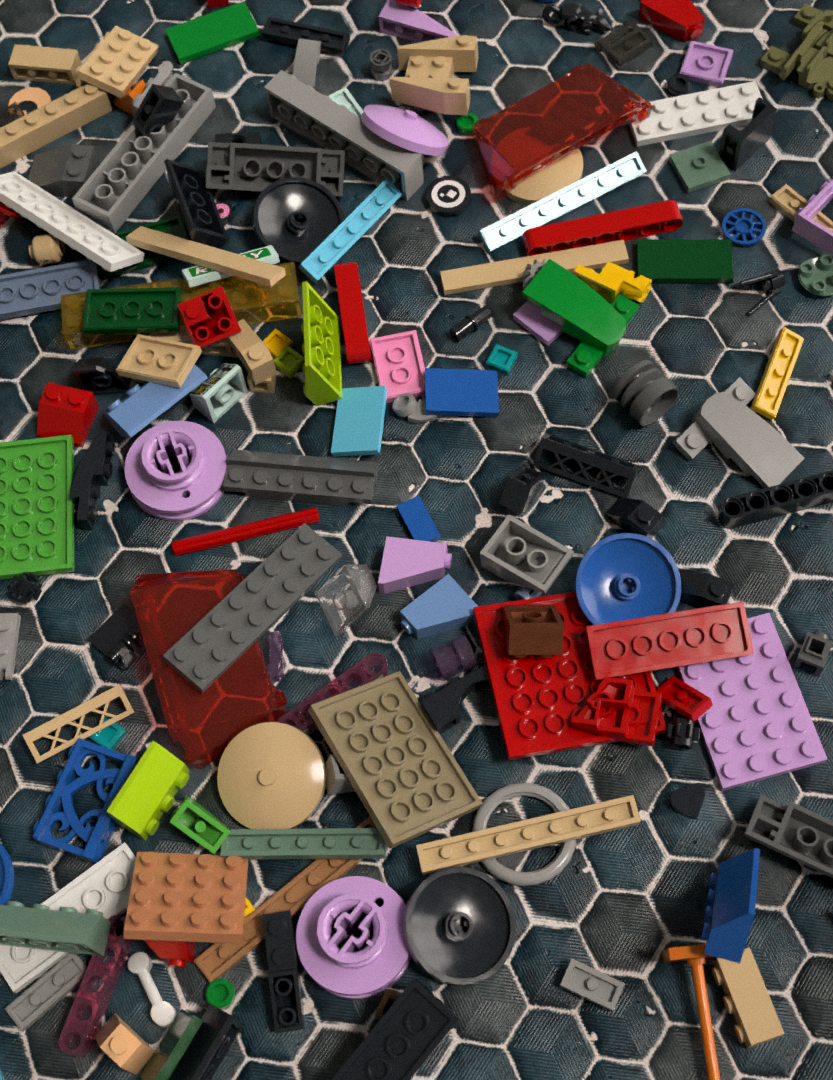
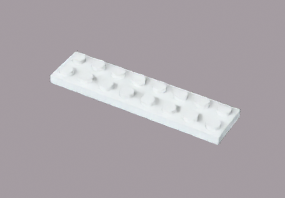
M14 171L0 175V201L6 207L15 210L22 217L29 219L39 228L52 234L53 237L68 244L70 248L82 253L87 259L96 262L104 270L113 272L143 261L144 253L20 174Z

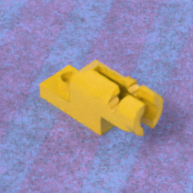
M610 262L604 266L600 274L591 268H586L579 264L574 270L575 276L610 303H613L619 294L642 303L651 289V279L642 275L634 278V271H629Z

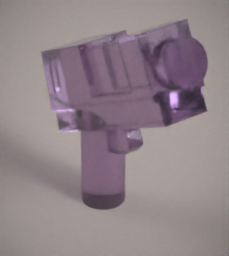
M273 631L269 634L270 663L268 664V670L270 671V678L280 682V678H285L283 660L284 639L282 632Z

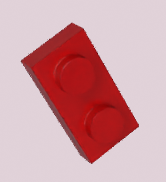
M672 676L656 690V693H662V703L693 722L713 706L710 697L675 676Z

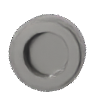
M404 393L394 400L392 409L397 416L406 417L416 410L418 403L411 393Z

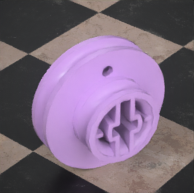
M170 421L148 429L132 444L125 460V478L134 500L145 512L163 520H188L207 512L224 494L223 483L227 468V458L221 442L209 429L189 421ZM176 456L182 471L174 473L168 458Z
M364 876L340 878L324 885L315 892L305 904L296 929V945L299 958L315 983L325 991L347 999L369 998L393 986L404 974L412 958L403 933V917L406 905L401 897L386 884ZM377 899H383L384 904L381 907H378L375 903ZM333 926H334V928H335V930H336V933H335V935L332 937L331 932H332V928H333ZM350 929L355 933L360 930L362 936L359 939H356L354 936L348 938L347 932Z

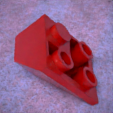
M223 286L177 304L194 345H198L200 348L241 332Z

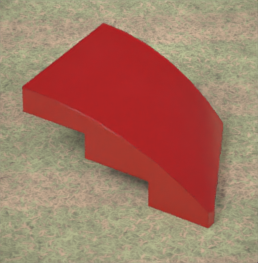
M605 677L598 686L597 691L587 699L584 708L577 716H573L571 723L575 727L597 735L654 747L663 699L662 693L637 691L634 688L633 680Z

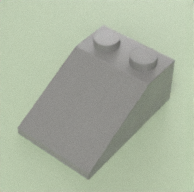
M508 514L480 552L481 567L504 580L546 594L574 555V551Z

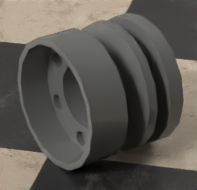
M643 360L631 367L619 379L613 389V397L619 403L621 402L625 409H630V415L640 425L649 426L670 410L676 402L680 390L667 377H662V372L650 360Z

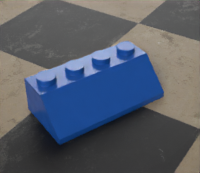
M753 848L719 863L717 873H711L707 887L706 910L703 918L704 926L701 934V940L706 941L704 954L740 964L755 916L760 849Z

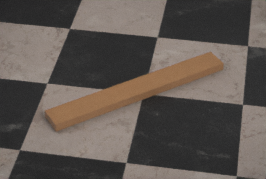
M369 816L356 828L377 827ZM363 859L315 860L244 919L242 944L214 943L194 959V962L210 983L219 979L265 941L262 914L291 910L293 918L304 908L315 892L324 885L340 879Z

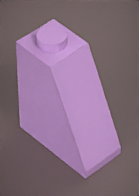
M386 536L378 580L379 592L386 594L443 578L446 568L450 569L452 554L448 553L447 544Z

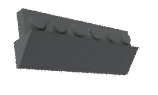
M208 142L206 188L262 192L268 185L280 179L300 177L323 185L334 196L343 197L345 151L308 147Z
M234 449L226 459L227 468L223 488L224 491L249 493L251 498L348 506L349 502L372 504L379 462Z
M761 794L746 827L744 836L833 878V821L791 801L788 806H785Z

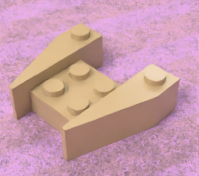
M452 36L397 47L399 70L406 71L405 77H390L392 101L446 115H468L470 105L469 79L453 78L454 72H476L478 63L477 36Z

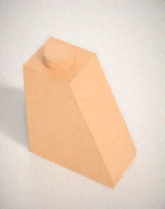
M116 1013L95 1034L99 1047L121 1068L135 1075L146 1065L155 1052Z

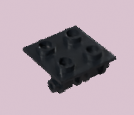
M123 603L88 641L125 671L156 640L160 633L152 627L153 624L148 619H143Z

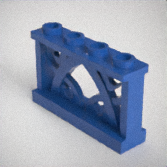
M79 738L77 743L73 744L69 750V760L65 768L61 769L57 776V786L54 792L46 799L42 818L38 819L34 825L33 838L39 844L96 864L102 859L117 825L106 811L138 764L139 759L138 757L126 755ZM86 756H98L100 760V769L98 771H95V766L91 761L87 769L81 767ZM106 758L123 764L122 768L106 769ZM105 780L106 787L110 784L113 785L110 793H104L103 782ZM97 782V793L105 802L104 808L91 810L78 819L72 795L82 788ZM90 818H98L95 827L90 826V821L86 827L83 826ZM57 821H62V827L58 829L60 832L66 831L70 826L73 828L67 836L63 838H54L51 831ZM78 834L87 843V846L84 850L67 843Z

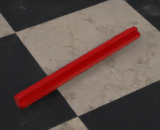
M313 507L172 542V550L174 555L178 556L302 526L304 523L318 522L320 517L317 508Z

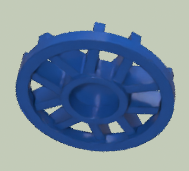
M738 208L732 210L723 219V237L731 239L733 244L744 246V248L750 245L755 246L765 235V220L758 212L752 209ZM738 213H742V217H741V218H739V217H737V216H735V215L738 214ZM745 213L751 215L750 219L744 218ZM754 217H756L759 220V222L752 221Z

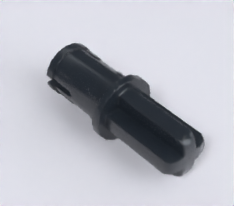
M486 305L471 316L467 314L462 322L449 330L453 339L459 342L469 333L476 332L479 329L478 326L494 315L493 310L489 305Z

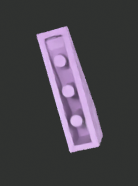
M387 0L379 15L380 32L416 43L459 36L415 7L397 5L396 0Z

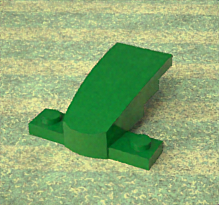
M551 259L544 264L522 292V298L541 308L543 316L562 326L561 331L582 341L567 360L566 366L585 378L602 357L610 354L618 346L626 326L638 312L640 306L622 294H619L613 303L610 304L589 285Z

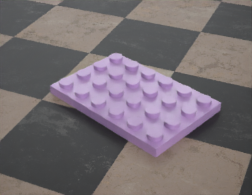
M770 613L747 618L754 651L753 655L677 667L681 681L711 698L713 706L700 716L696 722L698 728H700V733L721 791L827 761L826 754Z

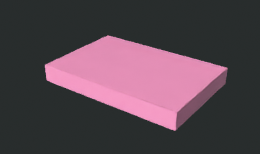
M416 330L369 339L379 386H386L388 390L386 403L394 402L399 395L404 393H411L414 398L425 396V367Z

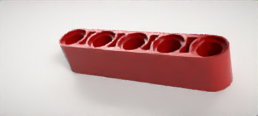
M357 261L334 265L348 365L370 362L372 358Z

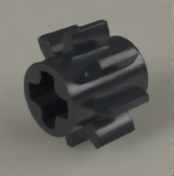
M23 572L20 577L17 575L13 576L9 584L11 586L9 591L12 592V597L16 601L27 604L31 599L38 600L42 592V584L39 583L40 579L35 574Z
M688 718L674 719V725L668 724L666 740L672 741V747L675 749L691 750L692 744H698L700 728L694 727L695 722Z

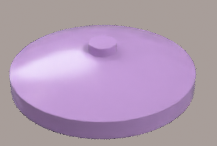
M372 104L365 106L361 115L362 122L373 133L413 152L438 156L445 153L449 144L447 137L439 129L410 110Z

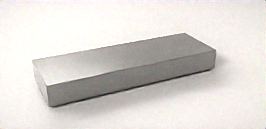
M69 953L10 1003L5 1010L19 1029L24 1032L83 981L88 967L77 953Z

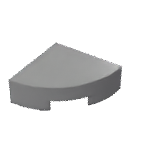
M420 399L416 410L408 416V422L420 424V422L433 421L440 415H425V401Z

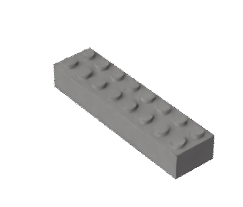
M280 70L264 86L272 118L322 149L344 150L346 164L379 184L388 178L403 193L401 198L408 201L424 184L422 156L420 153L399 147L376 135L364 125L361 116L350 112L344 105L340 106L332 101L329 96L322 95L311 85L302 83L294 75L288 74L283 70Z
M174 73L165 86L173 88L184 101L174 120L148 135H143L136 125L133 124L72 198L76 210L105 229L116 233L165 172L164 161L166 159L173 161L216 108L212 89Z

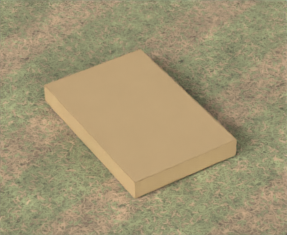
M138 334L118 365L116 372L119 376L181 388L202 350L198 345Z

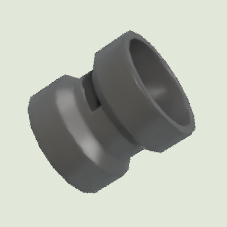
M385 49L373 51L370 55L372 76L376 80L385 81L393 74L391 53Z

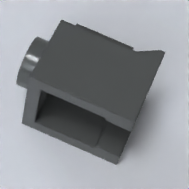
M807 632L793 667L799 668L801 662H805L816 667L814 675L819 677L833 641L828 640L829 637L822 632ZM809 646L821 650V655L808 650Z

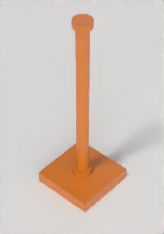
M705 944L668 948L662 951L663 963L687 961L688 966H691L708 1080H720L703 964H706L705 959L717 957L704 954Z

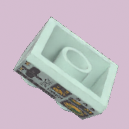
M224 363L219 369H215L208 379L194 388L190 394L193 406L211 422L215 423L248 393L241 367L238 364Z

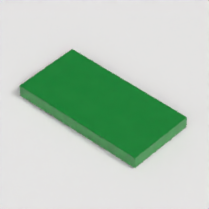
M244 1L165 29L180 64L260 36L259 29Z

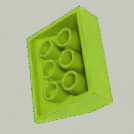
M305 281L302 282L303 323L301 324L304 336V343L302 344L304 364L302 369L305 375V385H303V391L306 398L310 399L316 406L343 399L339 317L311 285Z

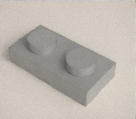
M571 959L560 984L561 988L611 1012H614L625 986V983L575 959Z

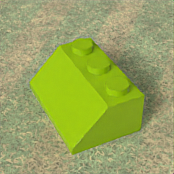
M152 741L106 812L119 826L146 841L149 835L152 836L157 831L160 824L159 819L163 813L171 809L175 800L174 796L179 788L182 789L187 784L190 772L188 767L161 745Z

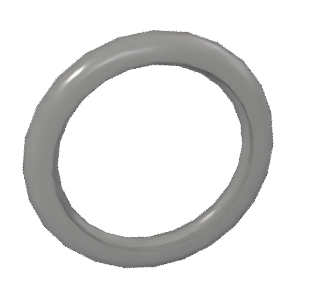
M525 782L509 784L497 789L484 800L475 815L472 832L486 829L489 817L495 808L505 800L513 797H535L551 806L556 813L570 810V808L560 796L541 785ZM577 839L562 842L559 853L553 861L536 871H514L503 866L495 858L481 861V863L496 878L509 884L520 886L539 885L551 880L563 871L572 858Z

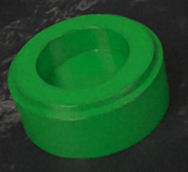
M472 113L458 116L456 120L457 131L467 136L476 133L479 128L477 116Z
M226 979L212 981L206 990L208 1003L221 1010L230 1007L236 997L234 986Z

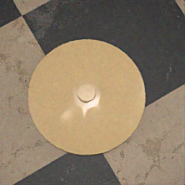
M531 128L518 131L503 140L495 151L493 157L494 181L500 191L511 200L520 204L531 205L581 180L583 157L579 148H576L566 157L531 137Z
M278 722L256 724L235 736L224 750L217 773L218 790L227 811L235 820L247 828L292 829L303 823L313 814L323 797L326 786L324 759L315 742L300 729Z

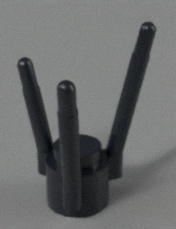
M779 269L739 281L733 285V288L737 289L760 282L761 288L765 292H770L747 312V316H751L771 298L781 293L780 288L785 285V278Z

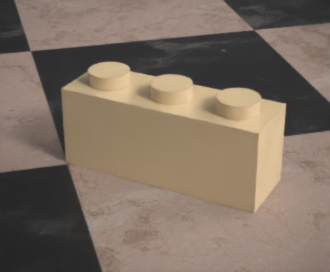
M15 44L8 65L14 79L76 85L75 72L79 65L82 66L78 51L74 49Z
M750 947L744 949L740 964L717 958L713 963L715 967L712 968V973L717 985L722 984L726 994L723 997V1001L728 1013H733L737 1022L734 1029L739 1042H744L748 1049L783 1036L785 1033Z

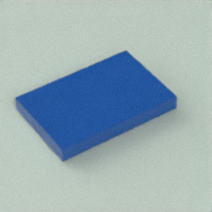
M425 368V415L498 417L497 371Z

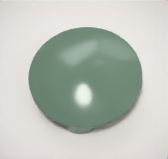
M824 254L821 257L808 259L800 265L798 279L807 291L818 296L833 295V256Z

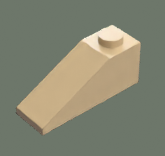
M242 319L238 321L241 332L229 336L227 339L253 382L257 385L276 375L277 372L274 360L266 346L247 322Z

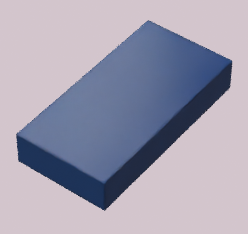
M419 495L396 505L397 511L413 540L429 542L441 540V536Z

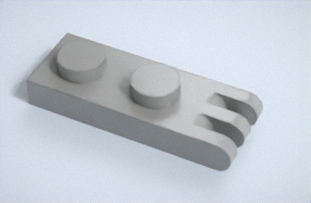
M0 613V680L3 679L4 671L5 679L13 680L21 616L18 613Z

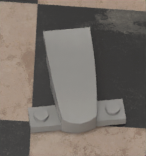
M741 377L735 379L723 392L709 397L695 413L692 423L672 442L690 461L712 441L726 459L732 458L747 477L752 475L763 488L779 485L804 459L778 431L746 406L756 394Z

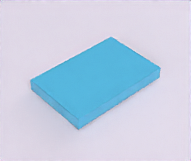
M386 386L342 389L343 399L337 402L331 454L333 457L380 454L388 391Z

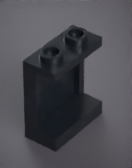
M759 97L755 101L752 120L741 131L730 124L723 129L719 155L724 164L734 171L740 168L770 139L777 108L771 103Z

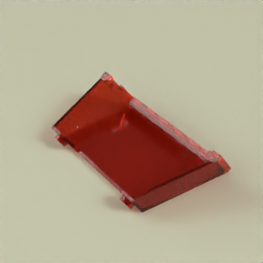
M586 63L583 66H575L568 74L489 118L478 120L473 126L472 138L494 202L497 203L505 198L503 191L510 186L511 190H513L519 181L628 120L634 122L637 118L641 122L650 117L653 108L652 104L591 64Z
M235 569L141 574L135 577L136 585L131 588L130 593L167 728L174 743L180 741V744L186 750L183 757L188 765L200 770L221 757L232 739L246 728L260 723L276 722L287 714L285 708L287 698L282 690H278L271 683L258 640L203 694L163 661V655L247 577L246 575L243 576Z

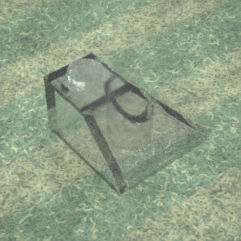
M345 564L315 593L335 636H340L370 608L377 584L367 564Z

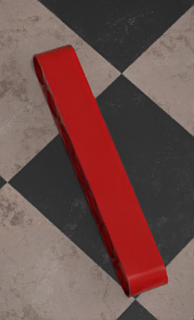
M667 200L530 228L522 234V239L527 256L672 232L683 225V219L677 202Z

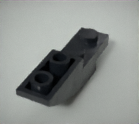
M102 431L89 446L79 463L73 479L70 499L74 506L78 508L77 521L82 530H93V523L98 518L96 499L100 498V486H108V479L113 474L111 455L115 454V442L111 440L107 431Z
M291 910L262 914L275 1033L305 1029L299 960Z

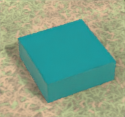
M496 344L486 361V367L508 376L518 357V352Z
M105 716L104 722L109 720L107 716ZM114 723L89 736V738L100 746L114 750L127 734V731L117 723Z

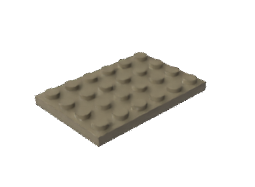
M400 671L310 706L308 711L389 849L477 810L483 804Z

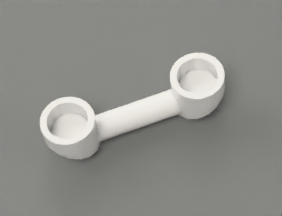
M136 952L128 960V969L139 977L152 1004V1020L160 1027H169L177 1016L176 1009L161 998L150 975L152 968L150 956L144 952Z

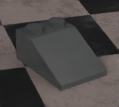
M67 145L35 155L28 180L53 196L74 197L100 165V161L94 146Z

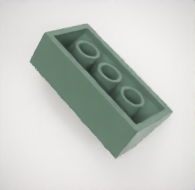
M7 901L6 905L0 904V945L104 957L111 922L103 917L102 912L86 910V913L82 914L76 913V909L69 907H59V911L50 910L49 906L42 904H33L32 908L23 907L24 904L15 901Z

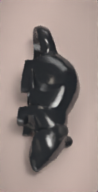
M567 2L560 7L548 4L542 12L543 19L548 24L558 26V28L562 27L571 32L579 28L586 36L590 35L591 28L605 32L613 30L609 19L603 15L601 8L595 13L577 2ZM549 12L555 13L559 21L552 19Z

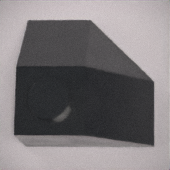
M89 357L87 359H79L72 367V373L80 389L93 392L94 396L122 394L131 388L127 378L119 376L116 368L104 358Z

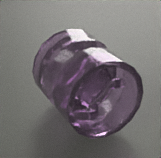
M465 635L451 640L449 646L442 644L430 649L434 665L443 681L455 676L458 669L465 672L477 666L474 652Z

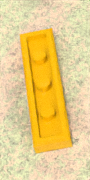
M786 327L779 330L751 406L752 410L770 420L776 418L804 341L803 337Z

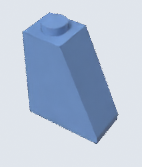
M447 574L400 611V624L409 635L413 633L417 639L475 624L473 608L478 607V605Z

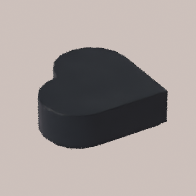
M690 784L685 790H675L670 796V806L676 812L696 820L705 799V791L698 784Z

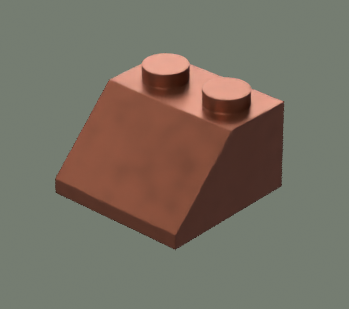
M503 605L504 639L508 655L517 658H525L528 655H539L544 658L562 655L564 624L555 605Z

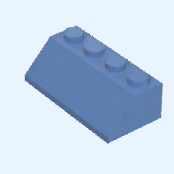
M194 365L181 388L148 381L141 386L136 384L126 391L128 396L122 401L116 399L107 406L109 411L104 415L121 437L131 438L208 377Z

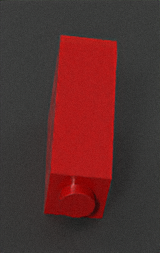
M640 0L638 17L646 23L683 43L703 35L705 18L691 0Z

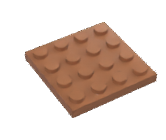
M137 852L124 925V939L242 944L248 859H242L239 856L221 857L220 855Z

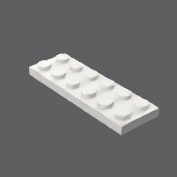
M756 81L626 106L625 113L636 146L639 147L723 130L729 124L733 127L748 125L752 120L755 101L759 97L762 98Z
M124 842L44 901L42 905L49 906L50 910L59 911V907H69L76 909V913L85 914L86 910H96L102 912L103 917L110 922L114 921L127 911L136 856ZM0 945V972L12 991L17 994L65 958L69 952Z

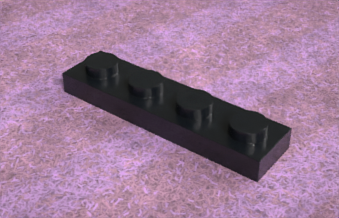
M268 17L262 30L263 39L297 46L299 39L321 41L320 51L344 56L350 42V33Z

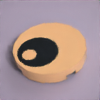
M34 87L25 88L15 93L8 104L9 113L15 121L52 102L45 90Z

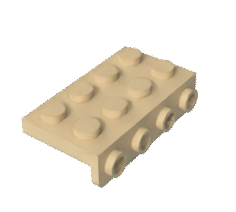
M115 26L111 32L105 34L103 41L96 45L94 52L87 55L82 66L79 65L76 69V87H81L87 82L122 98L157 54L159 45Z

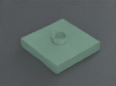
M712 141L669 154V161L687 193L730 179V172Z

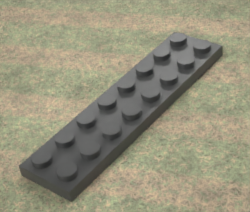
M304 523L163 655V661L203 694L341 560L343 554Z

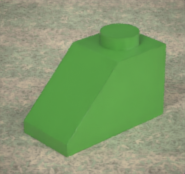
M188 795L183 798L170 816V823L213 854L216 853L231 833V830L212 813Z

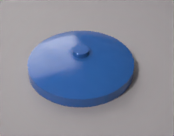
M620 533L608 536L597 542L581 559L575 575L576 600L582 614L591 625L673 613L676 611L680 601L681 578L674 559L661 544L640 534Z

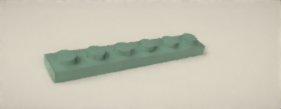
M378 828L229 829L231 833L222 843L220 852L221 857L239 856L242 859L248 860L386 859L387 844Z

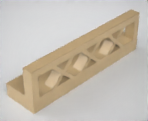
M119 684L23 734V737L38 764L76 744L79 738L86 739L135 712L126 697L122 685ZM121 698L127 711L119 715L107 713L109 704ZM105 706V707H104V711L97 710V709H99V708ZM92 712L100 713L102 717L98 726L90 728L83 725L86 715ZM105 716L113 717L104 722ZM80 719L79 724L74 723V721ZM69 724L78 727L75 738L69 741L58 738L61 728ZM81 728L88 730L87 732L79 735ZM56 731L55 737L50 736V734ZM44 737L53 739L50 751L40 756L34 742ZM57 741L64 743L55 748Z

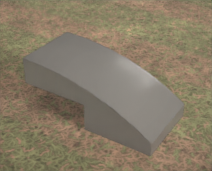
M299 39L293 75L302 83L315 87L321 41Z

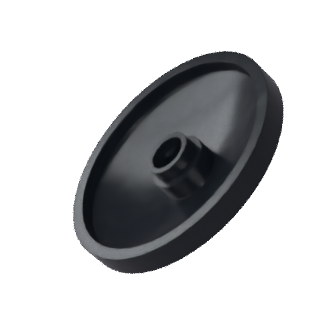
M300 177L284 178L268 185L257 198L252 215L253 230L261 246L272 245L279 255L280 261L300 266L345 220L340 203L327 188L313 180Z
M451 867L428 876L414 889L405 907L403 933L410 955L426 974L446 984L469 985L489 978L504 965L514 945L516 921L511 902L497 882L475 869Z

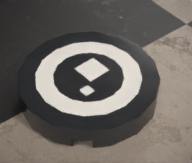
M439 177L431 182L426 190L427 205L433 213L442 217H450V215L454 214L456 216L460 215L468 209L471 203V189L468 183L459 177Z

